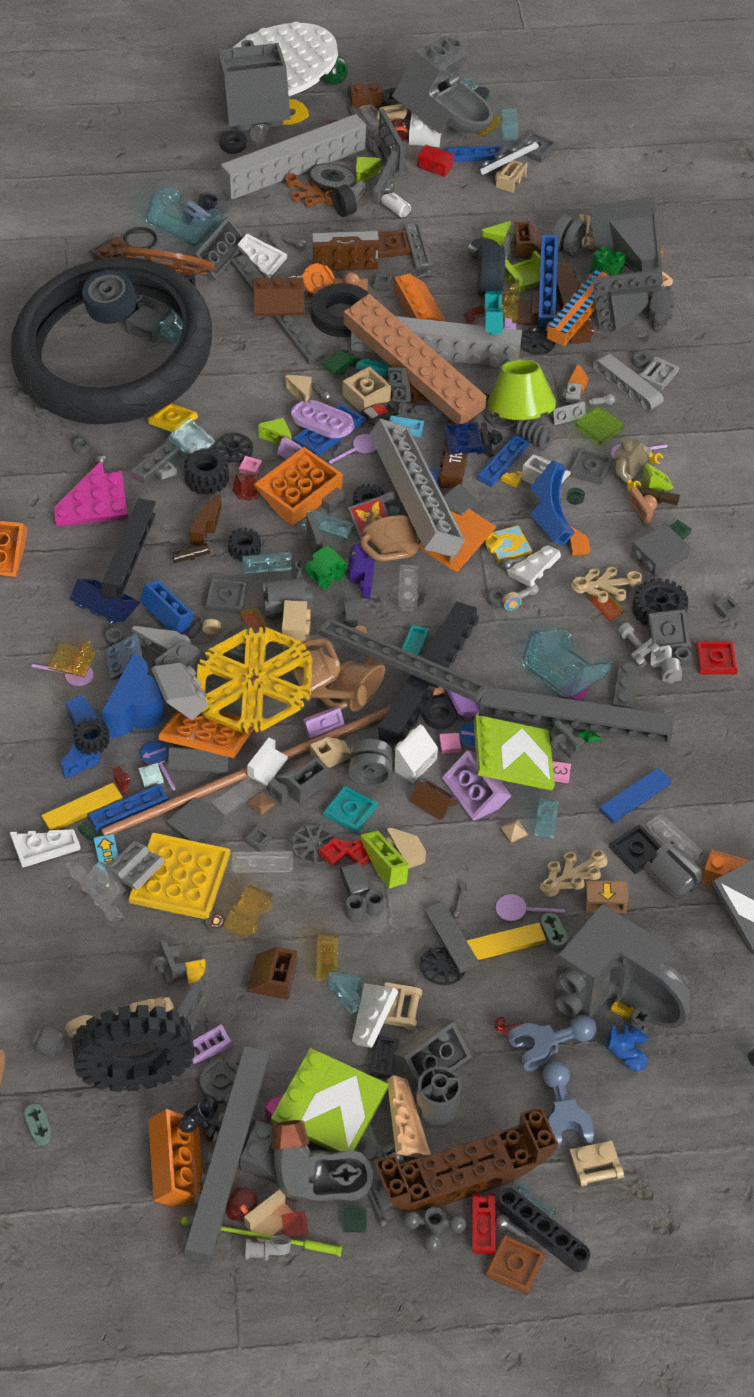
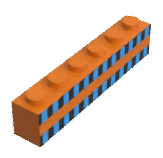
M598 269L593 274H590L587 281L581 284L578 292L574 293L571 300L565 303L561 312H558L555 319L548 323L546 331H548L547 339L565 346L596 309L592 278L612 275Z

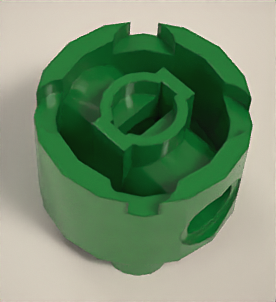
M602 246L600 250L594 252L589 273L593 274L598 269L612 276L621 275L625 263V254Z
M325 546L312 556L314 558L312 562L308 560L306 563L305 572L323 590L328 589L331 582L335 580L338 582L345 576L344 570L347 563L332 547Z

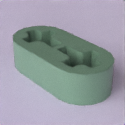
M554 913L544 914L540 925L549 947L556 951L564 949L567 943V934L559 917ZM550 921V923H553V928H551L549 923L546 924V922ZM555 935L558 940H561V942L558 943L557 940H554Z
M31 1104L25 1109L24 1114L32 1140L37 1145H46L52 1138L51 1127L43 1107L39 1104ZM33 1112H36L39 1121L35 1122L32 1116ZM38 1128H42L43 1133H45L44 1137L39 1135Z

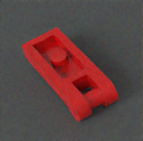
M472 1193V1254H495V1194L488 1193V1196H481L479 1193ZM479 1205H487L488 1208H479Z

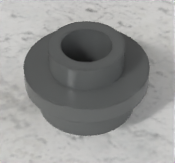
M678 648L674 651L672 658L679 659L681 665H687L691 661V654L686 648Z

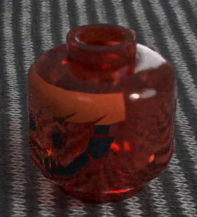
M396 118L392 121V124L403 142L409 137V125L407 121Z
M249 1188L235 1189L228 1198L226 1205L227 1217L232 1221L244 1222V1216L258 1206L256 1194Z

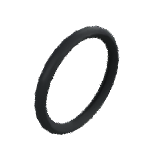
M146 227L132 228L128 230L123 237V241L128 243L127 236L131 232L137 230H145L152 233V235L154 236V241L151 245L141 248L150 249L157 242L156 233L152 229Z

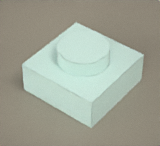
M158 763L138 768L144 788L163 783Z

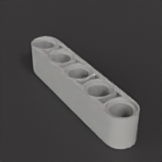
M606 353L593 362V367L598 374L644 410L651 411L663 403V396L657 389L610 353Z

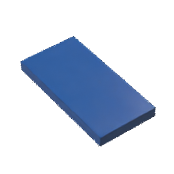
M342 404L334 407L352 416L354 421L353 430L365 422L364 416ZM304 429L293 437L292 441L319 456L344 437L329 438L309 429Z

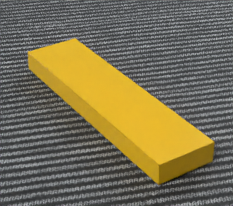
M111 783L41 815L42 820L48 830H59L88 817V814L122 800V795L114 783Z
M535 923L467 940L476 958L481 960L545 944L546 938L540 923Z

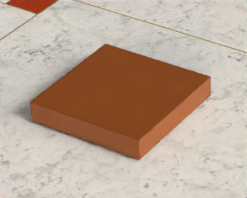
M503 1235L486 1272V1277L528 1295L546 1253L507 1235Z

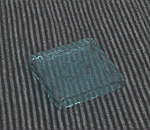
M191 418L186 420L168 437L187 457L194 450L208 449L215 443Z

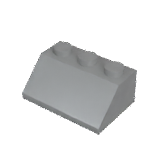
M182 663L154 666L152 668L165 701L191 720H194L209 705L205 698L207 695L201 689V682L196 678V672L192 667H186Z

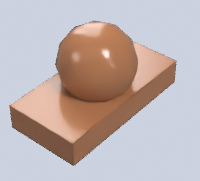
M349 272L344 278H335V284H353L368 292V279H359L356 273Z
M637 487L631 488L630 504L645 525L650 524L653 511L657 507L656 498L652 495H645L643 497Z

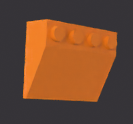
M303 447L257 481L254 487L283 520L294 526L306 517V513L318 508L322 504V499L334 489H342L343 474Z
M0 521V576L17 577L28 530L24 523Z

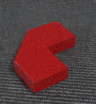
M332 839L318 851V854L331 866L335 865L345 856L353 863L360 862L362 867L370 861L368 853L360 840L341 841V839Z

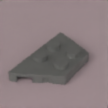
M183 639L153 659L152 664L154 667L182 663L186 667H192L196 672L195 676H197L198 664L201 665L200 659L204 661L208 659L205 656V652Z

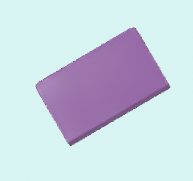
M446 690L459 715L471 719L479 712L476 702Z

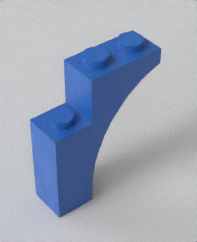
M552 460L530 486L541 499V502L535 507L531 515L554 543L564 546L575 533L565 519L560 501L561 483L567 468L562 463Z
M83 695L65 703L67 715L74 727L77 726L79 721L83 723V719L89 721V718H93V721L96 718L99 719ZM90 733L84 738L92 740L99 737V735ZM73 743L69 753L60 761L61 772L64 778L75 776L79 772L99 763V751H97V755H94V752H91V755H87V751L83 754L81 749L78 751L75 743Z

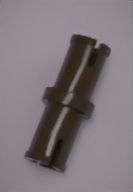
M645 487L643 497L645 495H652L658 503L664 502L676 506L678 505L680 495L664 492L665 490L663 489L660 491Z
M207 543L194 547L188 546L187 549L172 552L175 564L188 559L195 560V557L210 554Z

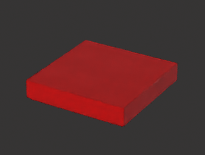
M696 641L699 675H737L738 668L734 641Z

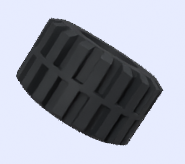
M201 448L199 451L194 450L193 453L188 454L184 463V477L187 487L191 488L193 492L197 491V494L205 493V495L222 491V488H225L229 481L227 457H224L222 452L219 453V450H212V448Z

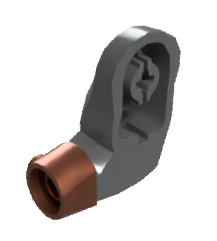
M289 1120L272 1124L274 1167L278 1184L286 1197L314 1202L358 1200L368 1193L373 1183V1169L370 1161L361 1152L352 1150L334 1153L320 1150L310 1152L307 1147L309 1139L303 1120Z

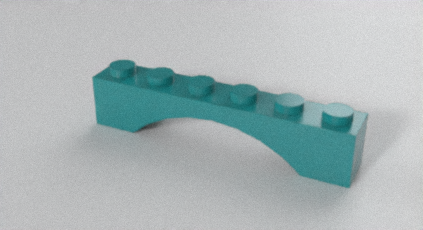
M485 291V332H489V335H499V333L503 332L502 291Z

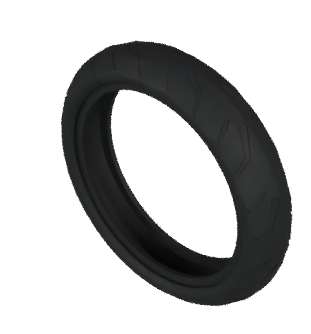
M110 257L79 264L58 274L39 288L27 301L18 315L12 332V364L19 382L28 395L41 407L57 416L85 424L104 425L129 422L148 416L168 406L192 386L209 357L212 345V320L208 306L198 289L187 278L170 267L155 261L130 257ZM116 270L124 273L131 280L135 294L161 301L173 309L182 320L181 337L171 355L152 372L125 384L110 387H86L72 384L50 372L41 360L42 348L52 327L66 313L84 303L82 289L85 282L92 275L102 271Z

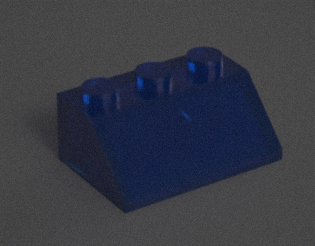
M77 579L70 600L76 602V606L83 609L88 608L91 610L90 613L97 616L102 615L106 617V621L113 624L124 622L140 603L139 600L124 593L121 600L102 598V582L96 579Z

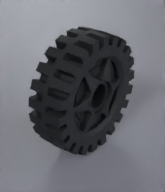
M653 578L650 579V582L646 580L644 584L641 583L635 591L632 610L634 616L636 615V619L638 621L641 620L643 625L648 623L647 614L685 609L687 613L688 595H686L685 590H682V586L678 585L676 587V582L674 581L669 583V579H665V582H663L662 578H658L657 581Z

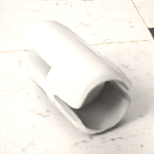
M394 192L385 194L381 198L382 203L401 218L406 217L411 210V205Z

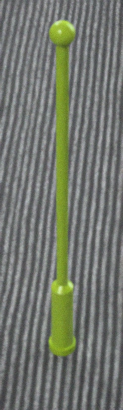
M182 1217L181 1224L187 1226L189 1218ZM225 1226L221 1227V1231L269 1240L273 1237L272 1235ZM291 1239V1244L303 1246L308 1250L341 1257L343 1245L337 1246L311 1240L303 1242Z

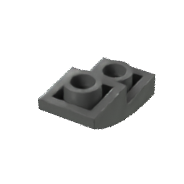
M388 367L389 385H392L393 401H411L406 369L403 367Z

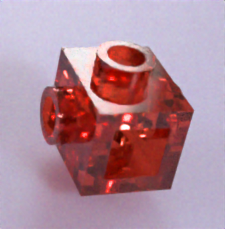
M251 473L236 475L232 491L238 499L247 501L258 499L260 493L254 487V484L259 479Z

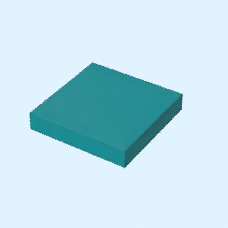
M344 785L324 810L323 816L357 834L378 807V802Z

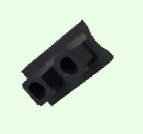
M486 422L481 423V429L473 431L474 439L478 442L475 443V449L478 455L487 452L488 457L494 456L492 444L498 445L502 441V434L495 429L491 432L488 431Z

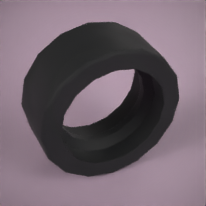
M346 184L333 188L332 200L338 214L346 217L356 213L357 202L352 189Z

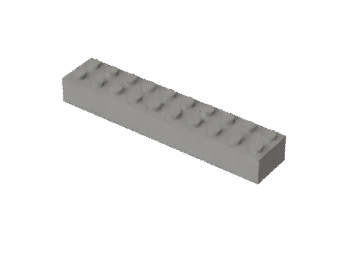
M355 114L221 164L222 190L230 199H236L283 181L287 174L299 175L309 171L315 165L330 163L365 150L366 124Z
M396 316L446 361L502 367L509 361L519 360L522 330L503 328V332L499 333V335H489V332H485V326ZM351 331V350L376 353Z
M379 419L369 435L423 548L427 551H434L442 555L454 557L465 542V539L409 428Z

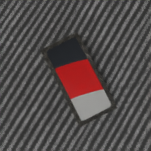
M383 402L361 410V415L373 425L379 419L388 421L390 416L397 415V411L388 403Z

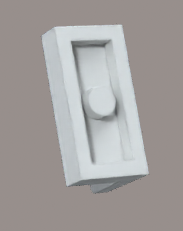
M271 738L266 740L247 767V776L265 786H268V782L276 776L288 760V756L275 750L276 741Z

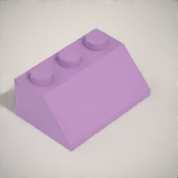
M467 750L442 777L472 820H477L498 810L511 797V794L500 780L477 775L476 752Z

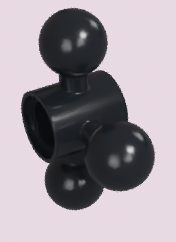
M211 1096L205 1097L201 1102L185 1111L184 1116L179 1121L180 1130L184 1133H191L201 1125L204 1128V1139L213 1142L215 1131L219 1132L220 1129L217 1125L210 1124L208 1120L213 1117V1113L218 1109L217 1100Z

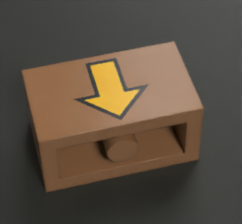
M618 880L586 881L584 890L585 913H595L602 904L617 913H626L628 907L627 882Z

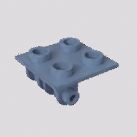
M137 634L104 649L110 679L124 672L132 655L143 658Z

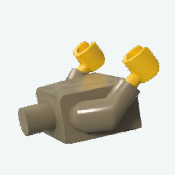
M625 436L621 439L622 444L614 454L616 477L621 478L624 483L628 484L627 489L630 492L631 488H641V483L639 481L632 482V479L647 462V457H649L651 464H660L657 459H663V456L660 453L653 454L652 450L640 440H633L631 437Z

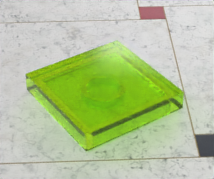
M599 406L578 420L575 427L601 445L624 429V424Z

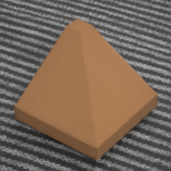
M261 791L248 801L247 805L259 815H263L275 805V802Z

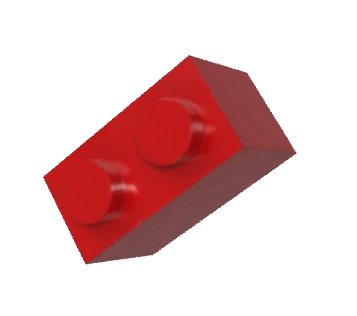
M425 145L418 154L417 167L445 177L453 168L454 154Z

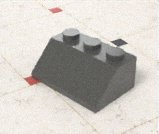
M174 743L169 745V769L176 771L194 770L195 772L213 771L214 773L228 772L230 757Z
M444 1018L437 1020L392 1053L402 1073L416 1088L419 1077L427 1069L442 1066L454 1071L472 1058L455 1022Z

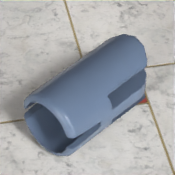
M189 200L187 202L189 206L185 207L183 215L201 228L208 227L210 222L206 218L212 220V215Z

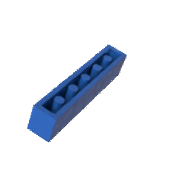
M542 235L538 328L544 327L546 329L548 323L555 319L558 235Z

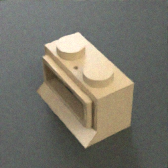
M512 160L504 164L502 171L496 173V187L514 193L515 182L520 183L521 177L526 176L527 162L521 163Z

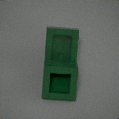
M340 349L326 360L322 367L334 375H344L349 364H357L361 359L348 350Z

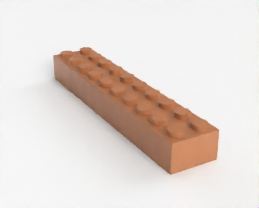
M366 295L344 311V325L391 367L405 368L409 383L459 427L485 409L486 395L372 295Z

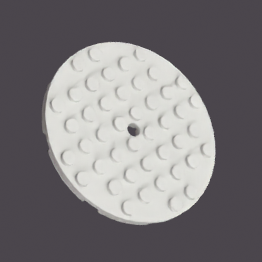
M299 22L262 28L256 33L247 35L246 38L233 47H241V42L244 40H252L254 45L279 43L287 68L289 96L304 91L318 83L321 76L331 71L338 56L336 40L328 30L318 25Z

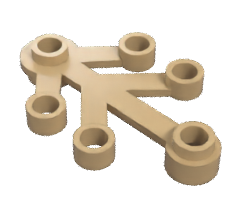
M608 567L606 572L599 578L600 571L590 569L585 577H576L571 583V588L577 593L587 592L597 596V601L601 603L608 601L607 592L614 594L616 600L623 601L626 599V591L613 586L628 584L630 587L636 588L641 584L642 575L637 571H631L627 574V578L613 579L617 577V569L615 567Z
M596 850L592 853L589 860L573 869L574 863L577 862L576 854L574 852L566 853L564 855L565 867L563 875L557 878V873L561 871L560 864L557 861L550 862L548 864V879L541 883L540 890L545 896L552 897L559 893V889H582L585 886L584 879L597 880L601 877L599 868L607 865L606 854L601 850Z

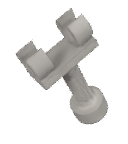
M625 623L618 629V634L623 639H629L637 648L631 655L642 668L647 664L643 658L652 650L657 656L662 651L652 639L643 644L634 635V628L629 623Z

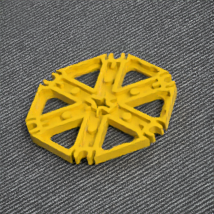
M262 627L259 628L258 633H254L253 628H250L249 635L248 630L245 629L208 649L209 652H205L208 660L200 659L201 665L198 664L197 679L201 682V689L205 692L206 678L210 674H215L230 681L206 694L205 698L209 705L202 711V714L205 718L242 733V728H244L245 733H248V729L251 726H254L255 732H258L260 725L262 732L300 711V707H304V703L300 699L305 698L308 700V694L311 695L312 656L310 651L302 653L306 650V646L302 641L265 627V633ZM273 641L289 648L265 662L267 643ZM240 644L246 645L245 664L223 656L225 652ZM296 667L304 669L302 686H297L278 678ZM254 673H255V676H256L257 678L255 679V681H254V686H253V683L251 682V680H253ZM263 694L287 704L286 709L270 718H263ZM242 698L240 720L234 721L219 714L220 709Z

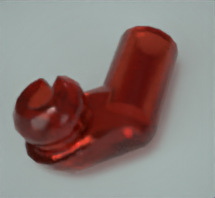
M481 305L468 309L464 314L468 323L473 322L475 315L484 313V307Z
M497 1017L494 1020L495 1030L508 1036L511 1029L524 1024L522 1021L510 1025L506 1023L504 1017Z

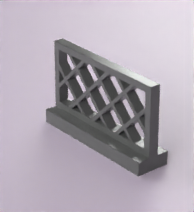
M384 108L379 109V134L374 135V139L378 140L382 145L379 147V151L385 163L393 150L398 151V165L392 176L393 178L409 175V170L404 163L405 146Z

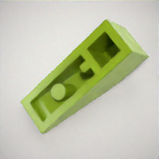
M378 830L360 835V839L379 878L386 886L392 888L406 884L409 863Z

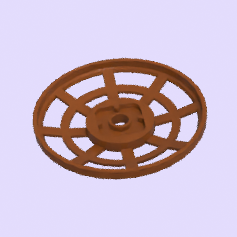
M122 247L117 249L116 254L118 257L130 258L144 256L149 261H155L152 257L177 261L175 264L163 261L155 262L166 265L181 275H200L216 271V265L212 262L174 252ZM188 263L199 267L183 266V264Z

